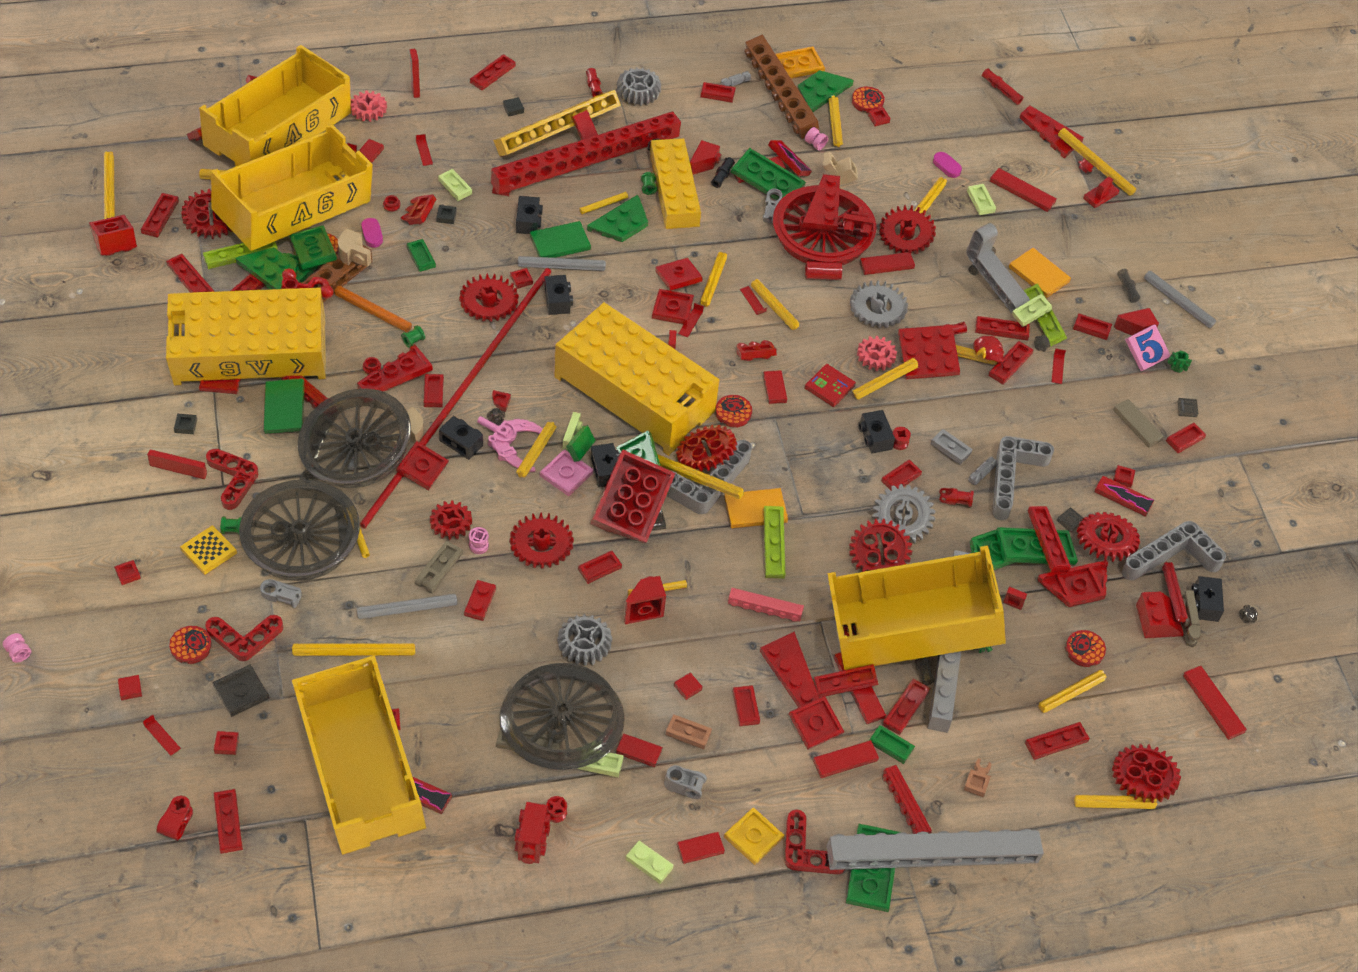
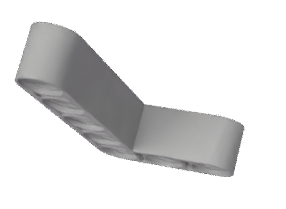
M988 223L974 231L966 253L973 265L1012 313L1013 310L1027 303L1030 299L992 251L998 232L992 223Z
M1005 436L1001 439L996 457L997 464L992 511L993 516L997 520L1009 518L1013 506L1016 462L1041 467L1048 466L1054 453V447L1050 443Z
M747 440L737 441V450L733 451L734 455L729 456L730 460H723V465L718 464L717 468L710 475L732 483L750 461L751 443ZM676 473L666 496L697 514H706L723 493L703 484L698 486Z
M1186 521L1130 555L1123 566L1122 575L1128 580H1136L1184 549L1206 570L1217 572L1220 570L1226 554L1195 522Z

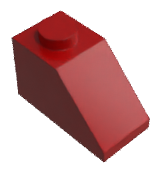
M701 140L690 160L693 175L712 170L716 163L719 164L722 157L719 145Z
M1146 308L1118 315L1114 328L1132 336L1152 325L1158 327L1159 322L1151 309Z

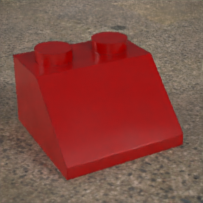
M125 215L89 222L93 238L101 255L110 256L115 252H126L137 247L134 228Z
M648 576L640 579L626 599L625 625L664 617L666 593L660 576Z
M1142 592L1136 607L1144 638L1183 637L1184 633L1181 622L1176 621L1171 598L1162 592Z

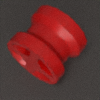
M896 427L893 430L895 437L893 448L905 450L909 445L911 433L905 427Z
M553 796L548 799L546 805H548L547 813L551 814L550 821L554 823L562 822L567 816L566 800L560 796Z

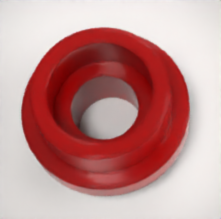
M1085 158L1078 162L1081 164L1079 168L1085 173L1093 171L1092 168L1094 166Z
M394 195L387 196L383 201V207L387 211H396L401 206L400 200Z
M369 357L363 363V370L367 374H371L375 370L380 371L381 363L377 358Z

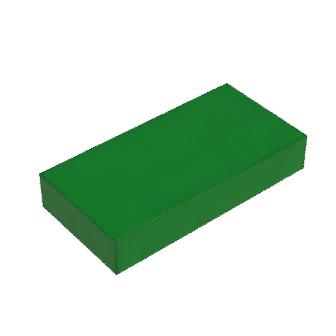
M423 239L406 243V247L419 272L436 267V263Z
M582 426L566 446L574 462L580 461L596 442L589 426Z
M881 725L878 726L869 739L874 747L902 764L906 762L915 748L913 744Z

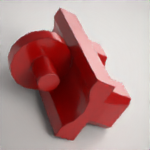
M859 207L858 212L844 213L842 221L844 233L853 234V229L856 227L861 228V236L869 237L871 230L874 228L875 219L869 218L868 213H862L863 207Z

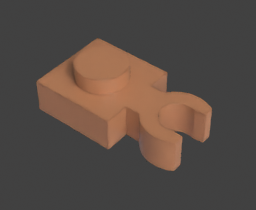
M978 758L974 766L975 770H970L964 790L984 797L991 777L987 774L990 772L992 764L989 762L987 767L983 768L980 766L981 759Z

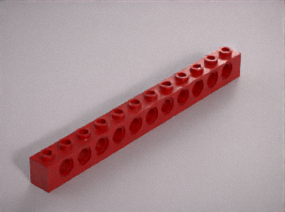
M672 111L491 168V184L499 195L649 147L651 140L677 138L680 135L681 121Z

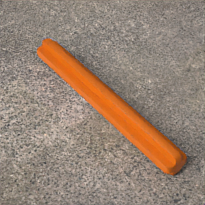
M342 286L335 288L336 296L405 332L411 330V322Z

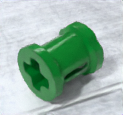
M652 172L643 173L641 176L643 183L642 192L646 195L655 194L657 192V185L655 184L656 175Z
M418 325L414 326L413 330L401 334L402 341L408 348L419 340L423 341L426 339L423 329Z
M222 516L220 524L221 534L232 532L242 535L243 517L228 519L226 516Z

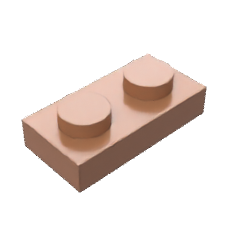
M673 714L665 735L705 749L712 733V728Z

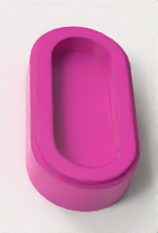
M937 152L934 155V165L944 174L951 178L960 176L962 167L949 154Z
M375 218L364 219L361 227L366 245L372 248L381 246L383 235L378 220Z

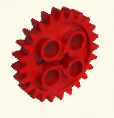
M210 189L207 190V193L201 190V194L194 192V197L188 196L189 201H184L181 216L183 224H186V229L191 228L192 234L197 232V237L204 234V239L211 235V238L214 239L215 235L221 238L222 233L227 236L228 230L233 232L213 210V225H210L208 205L211 202Z
M713 425L710 428L704 426L703 430L697 428L696 433L690 432V437L685 436V441H680L681 446H677L678 451L676 454L679 463L696 470L699 469L701 472L705 468L709 471L712 466L716 469L717 464L723 465V460H730L729 456L734 455L733 451L737 450V441L731 429L727 430L726 426L722 428L720 425L716 428ZM702 440H705L712 456H708Z
M884 518L881 523H878V520L875 519L874 524H871L868 520L867 527L861 524V531L855 530V536H851V541L853 542L849 544V549H852L849 551V556L853 557L851 563H857L856 570L862 568V572L910 563L911 558L909 556L912 555L913 551L910 550L912 543L908 542L910 536H904L906 530L899 531L900 524L894 527L892 526V520L886 524ZM876 534L880 535L885 565L881 564L880 549H878L879 542ZM890 536L893 538V541L887 542L884 540V537ZM872 539L874 543L871 545L866 544L865 540ZM893 554L897 559L890 560L887 556ZM875 557L878 561L871 563L868 561V558Z
M1132 744L1130 749L1124 747L1123 752L1119 751L1118 756L1115 757L1112 777L1116 778L1115 784H1121V791L1128 790L1127 796L1134 794V800L1141 797L1144 803L1146 799H1150L1151 803H1154L1155 799L1162 802L1163 797L1168 800L1170 795H1175L1176 790H1178L1181 780L1179 775L1181 770L1176 768L1178 763L1171 762L1173 757H1166V751L1158 752L1159 747L1153 750L1150 744L1147 745V748H1144L1142 744H1139V747L1136 748Z

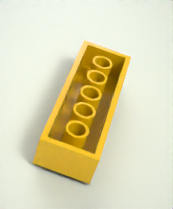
M685 139L651 140L650 159L653 173L656 175L655 182L665 229L700 227L701 209Z

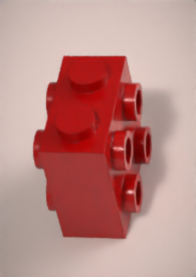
M526 802L525 810H520L519 829H516L514 841L516 843L514 851L518 852V860L526 864L539 863L540 857L545 856L546 839L549 837L551 827V814L547 813L548 805Z

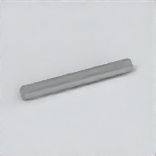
M518 257L519 267L604 271L606 268L605 260Z
M1148 271L1145 274L1144 279L1208 328H1212L1215 325L1216 319L1154 272Z
M456 594L363 606L357 608V616L359 619L455 606L457 605Z

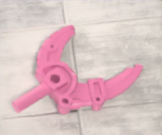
M482 416L477 420V423L495 432L488 437V446L497 451L498 460L507 461L516 468L520 466L523 460L516 456L517 452L509 444L515 440L517 432L529 431L540 434L543 429L539 425L524 419L504 420L500 426ZM532 467L529 472H535V467Z

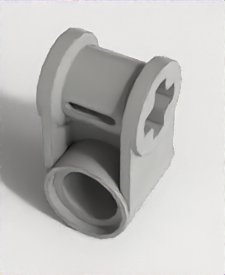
M674 765L668 768L664 785L671 792H676L692 799H700L702 796L701 789L707 777L701 772ZM671 777H676L679 780H673L671 779Z

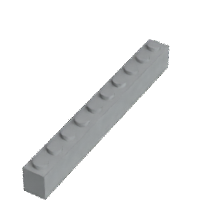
M954 550L953 556L970 553ZM961 651L942 654L937 657L928 729L946 733L949 731L953 717Z
M1004 829L999 832H990L989 830L979 832L960 831L958 833L941 831L928 834V832H919L917 834L901 832L896 835L878 833L876 835L856 834L854 836H844L843 834L830 836L826 846L830 870L1039 863L1044 854L1039 830L1031 831V829H1022L1020 831Z

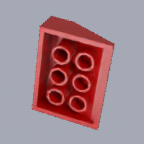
M622 450L590 524L605 531L647 543L676 473Z

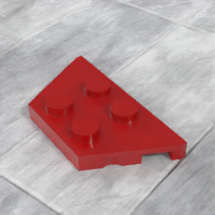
M1108 560L1072 567L1069 571L1040 574L1037 580L1068 607L1103 600L1106 597Z

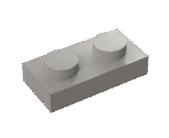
M944 429L931 440V445L960 465L971 455L973 450Z

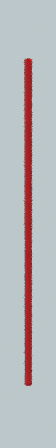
M546 268L419 443L426 446L541 288L545 276L551 274L552 271L549 268ZM398 472L395 474L360 522V527L366 529L403 478V475Z

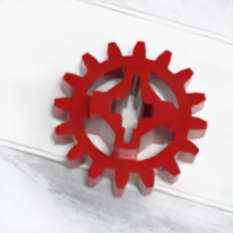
M451 500L450 504L443 501V506L437 504L436 510L432 509L430 526L431 529H434L435 535L441 534L442 539L445 536H448V540H451L452 536L459 539L460 534L465 536L466 531L471 530L472 514L471 511H468L467 505L461 507V502H458L456 505L454 500Z

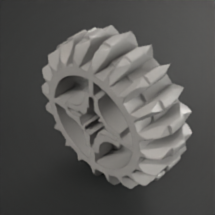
M636 67V69L630 68L629 71L624 70V73L620 74L617 80V93L623 101H628V104L634 103V106L636 104L642 106V104L648 105L649 102L653 103L661 93L659 76L655 75V72H650V69L644 70V68L638 69Z
M584 613L581 618L576 614L574 620L569 617L567 623L563 622L562 628L558 631L557 642L563 657L568 656L569 662L575 660L576 665L583 662L584 666H586L587 662H591L594 665L595 660L601 662L602 657L608 655V651L611 649L612 636L610 628H607L606 622L601 623L600 617L595 620L593 614L589 618ZM574 634V641L570 642L569 638ZM599 637L601 641H600V643L596 646V645H595V641H596V638Z

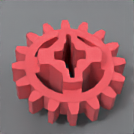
M366 90L364 94L359 92V96L354 95V99H351V111L353 116L356 115V119L362 118V121L368 119L371 122L373 118L378 120V116L383 117V113H386L387 102L384 96L381 97L380 93L375 94L374 91L368 93Z
M869 336L868 341L863 339L862 343H859L857 351L858 361H863L862 366L868 365L869 370L874 367L876 371L879 368L884 371L886 366L891 368L892 363H895L897 351H895L896 346L891 345L892 341L886 342L885 337L879 339L876 336L873 339Z

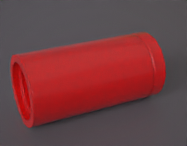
M806 261L805 278L841 280L842 263Z

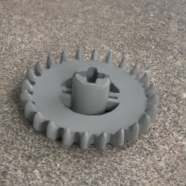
M871 280L869 287L864 282L862 288L858 285L857 290L854 289L850 297L851 311L854 312L855 317H859V321H865L864 324L866 325L870 323L871 327L877 325L878 328H881V326L888 328V325L895 326V323H900L905 318V314L908 311L907 297L903 298V292L898 294L899 287L893 291V284L887 288L886 281L880 286L879 280H877L876 286H874ZM868 300L871 302L870 310L866 306ZM887 302L891 305L890 311L886 309Z
M900 484L899 489H897L893 485L892 491L885 489L886 495L879 494L881 500H875V504L878 506H874L872 511L877 513H874L872 518L878 519V523H881L884 518L885 523L888 524L892 520L890 517L891 507L895 503L903 501L896 508L894 519L897 524H900L899 531L905 529L904 536H910V539L915 544L916 536L923 540L922 533L928 535L929 531L927 528H933V524L929 521H935V517L932 515L936 511L930 509L934 504L927 502L930 499L929 496L923 497L924 491L917 492L918 487H914L912 490L909 484L906 488ZM906 503L905 517L902 525V513L904 510V505ZM909 503H911L918 511V518L912 525L906 526L911 522L913 510L909 506Z

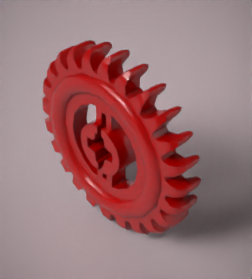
M904 205L901 211L899 206H897V212L891 208V215L886 212L885 218L882 217V223L879 224L880 239L884 241L885 246L889 245L890 250L895 249V253L901 251V253L914 252L918 254V250L924 251L925 247H930V243L934 241L933 237L936 236L934 220L930 221V214L925 217L926 210L919 213L920 207L913 211V205H911L909 210ZM898 224H900V232L897 236L895 233V228ZM918 226L920 234L915 239L909 240L914 237L915 228Z
M487 273L485 279L479 274V281L475 280V277H472V283L467 280V287L463 285L462 290H460L459 301L461 302V307L464 308V312L469 313L470 317L475 316L476 320L482 318V321L488 319L489 322H492L493 319L499 321L500 317L504 319L506 315H511L512 311L516 310L519 294L517 293V288H514V283L509 285L508 278L503 282V276L501 275L500 279L496 280V274L494 273L492 279H490ZM497 293L500 294L502 299L497 298ZM476 299L481 300L482 305L478 304Z
M540 512L539 519H537L534 513H532V520L525 516V523L519 520V527L513 526V531L510 532L511 538L509 539L510 549L514 551V556L519 557L520 562L525 561L527 566L533 564V568H536L540 565V568L544 569V566L547 565L551 568L552 564L559 565V560L565 561L566 557L570 555V550L573 549L572 530L569 531L568 524L563 527L564 519L557 523V515L553 520H550V513H548L544 519L542 512Z
M1095 512V515L1089 514L1088 517H1084L1079 522V527L1077 528V539H1080L1079 544L1085 543L1084 550L1089 547L1091 548L1089 555L1096 551V559L1103 554L1104 561L1107 560L1108 556H1111L1112 562H1114L1116 556L1119 558V562H1121L1123 555L1127 560L1130 555L1137 552L1140 545V535L1131 522L1127 523L1128 519H1121L1120 515L1114 516V513L1107 514V512L1102 514ZM1103 527L1098 538L1095 530ZM1118 531H1119L1120 534L1122 535V539H1123V540H1121L1120 542L1116 543V540H1117V537H1118V534H1119Z

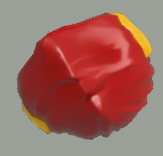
M989 335L981 336L974 341L973 348L976 356L982 354L985 360L1003 362V346L996 337Z

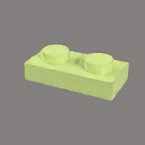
M453 169L438 176V181L457 201L472 195V189Z
M985 185L968 186L967 193L978 214L995 213L996 206Z
M1040 294L1013 310L1012 315L1024 327L1051 311L1052 305Z
M573 412L563 439V450L568 451L566 446L583 426V422L580 421L581 413Z
M583 747L578 762V769L619 778L624 756Z
M638 841L626 855L628 862L659 884L662 883L674 866L641 841Z

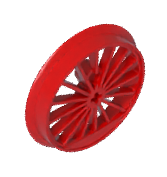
M818 185L802 187L785 195L774 210L773 226L784 249L797 260L806 263V261L839 262L845 265L857 259L872 244L876 235V220L869 237L861 236V228L856 227L853 229V234L844 233V225L841 222L844 213L858 212L859 207H863L862 213H868L869 218L875 219L868 205L853 193L840 188L839 206L847 209V211L838 216L837 231L802 227L807 212L800 205L807 204L808 208L810 207ZM795 210L802 217L795 216L789 212ZM784 219L797 224H784ZM787 231H800V232L793 233V234H788ZM807 237L799 243L795 241L796 239ZM816 238L810 249L804 247ZM822 238V252L814 251ZM825 239L833 253H825ZM845 242L851 243L855 246L851 248ZM834 243H836L844 251L839 252Z

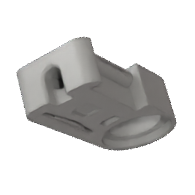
M771 189L767 193L765 214L763 215L764 222L773 223L774 210L782 199V192L778 189ZM776 194L779 196V199L773 201L770 199V196Z
M265 580L260 586L261 595L264 599L273 602L280 601L292 605L293 608L297 607L302 597L300 588L276 580ZM268 586L276 588L272 593H267L264 590Z

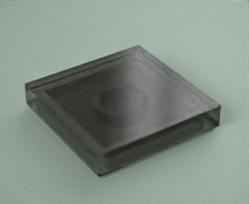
M251 664L212 682L231 717L270 699L269 694Z

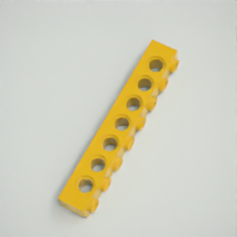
M615 90L607 91L493 141L499 156L508 155L575 126L571 118L574 115L588 110L590 117L593 118L619 107L621 104Z

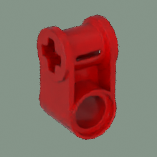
M180 795L172 799L166 812L158 822L156 829L158 834L177 841L182 837L187 824L193 816V809L186 796Z

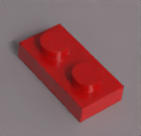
M477 580L465 608L464 616L484 621L495 594L496 585Z

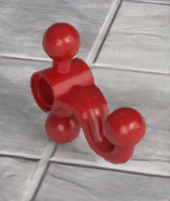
M288 268L282 272L281 289L314 288L316 284L322 285L320 287L322 298H331L334 293L329 282L322 277H313L309 280L308 284L298 282L296 272L293 269Z

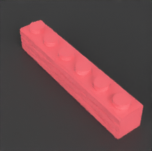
M731 588L728 604L779 616L782 619H791L794 622H800L804 605L736 588Z

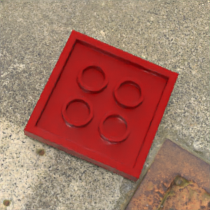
M952 325L903 328L898 330L903 363L912 358H915L918 363V368L905 374V379L960 375Z

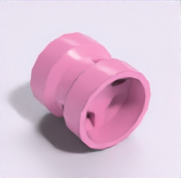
M813 127L806 134L805 141L813 144L817 150H821L827 144L828 136L823 133L821 134L817 128Z
M476 527L469 532V548L471 552L483 554L488 550L489 534L486 529Z
M12 634L3 641L2 645L9 652L13 662H22L30 656L31 649L25 644L21 634Z

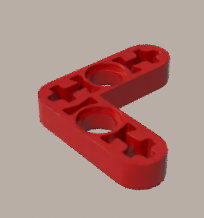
M211 449L206 453L208 466L234 476L221 495L223 508L233 510L239 506L258 478V466L254 462L220 449ZM230 462L237 463V466L234 468H230L227 465ZM237 483L245 484L243 488H235Z
M278 615L268 616L244 637L219 617H211L205 624L209 636L239 661L251 659L277 637L284 628L282 618ZM271 623L274 624V625L277 624L278 626H277V627H275V626H271V627H270V624H271ZM258 634L264 636V639L261 641L253 640V637ZM226 636H234L235 639L232 642L224 641ZM240 649H242V650H246V649H247V652H246V653L243 652V651L240 652Z
M798 809L790 811L786 821L784 861L787 868L795 871L835 875L844 873L846 869L830 870L829 864L825 866L826 859H828L827 851L805 849L806 815ZM794 817H797L799 820L798 829H794ZM794 835L799 836L801 843H792L790 837ZM793 851H797V863L793 862ZM818 857L821 859L822 864L815 866L810 862V859Z

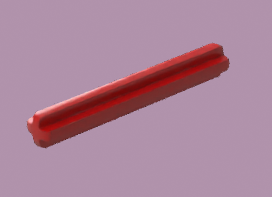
M1164 562L1162 568L1176 621L1184 623L1188 616L1174 564L1172 562Z

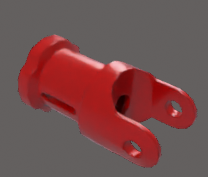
M941 488L939 490L941 495L939 497L940 502L949 505L963 504L972 507L974 491H958L957 488Z

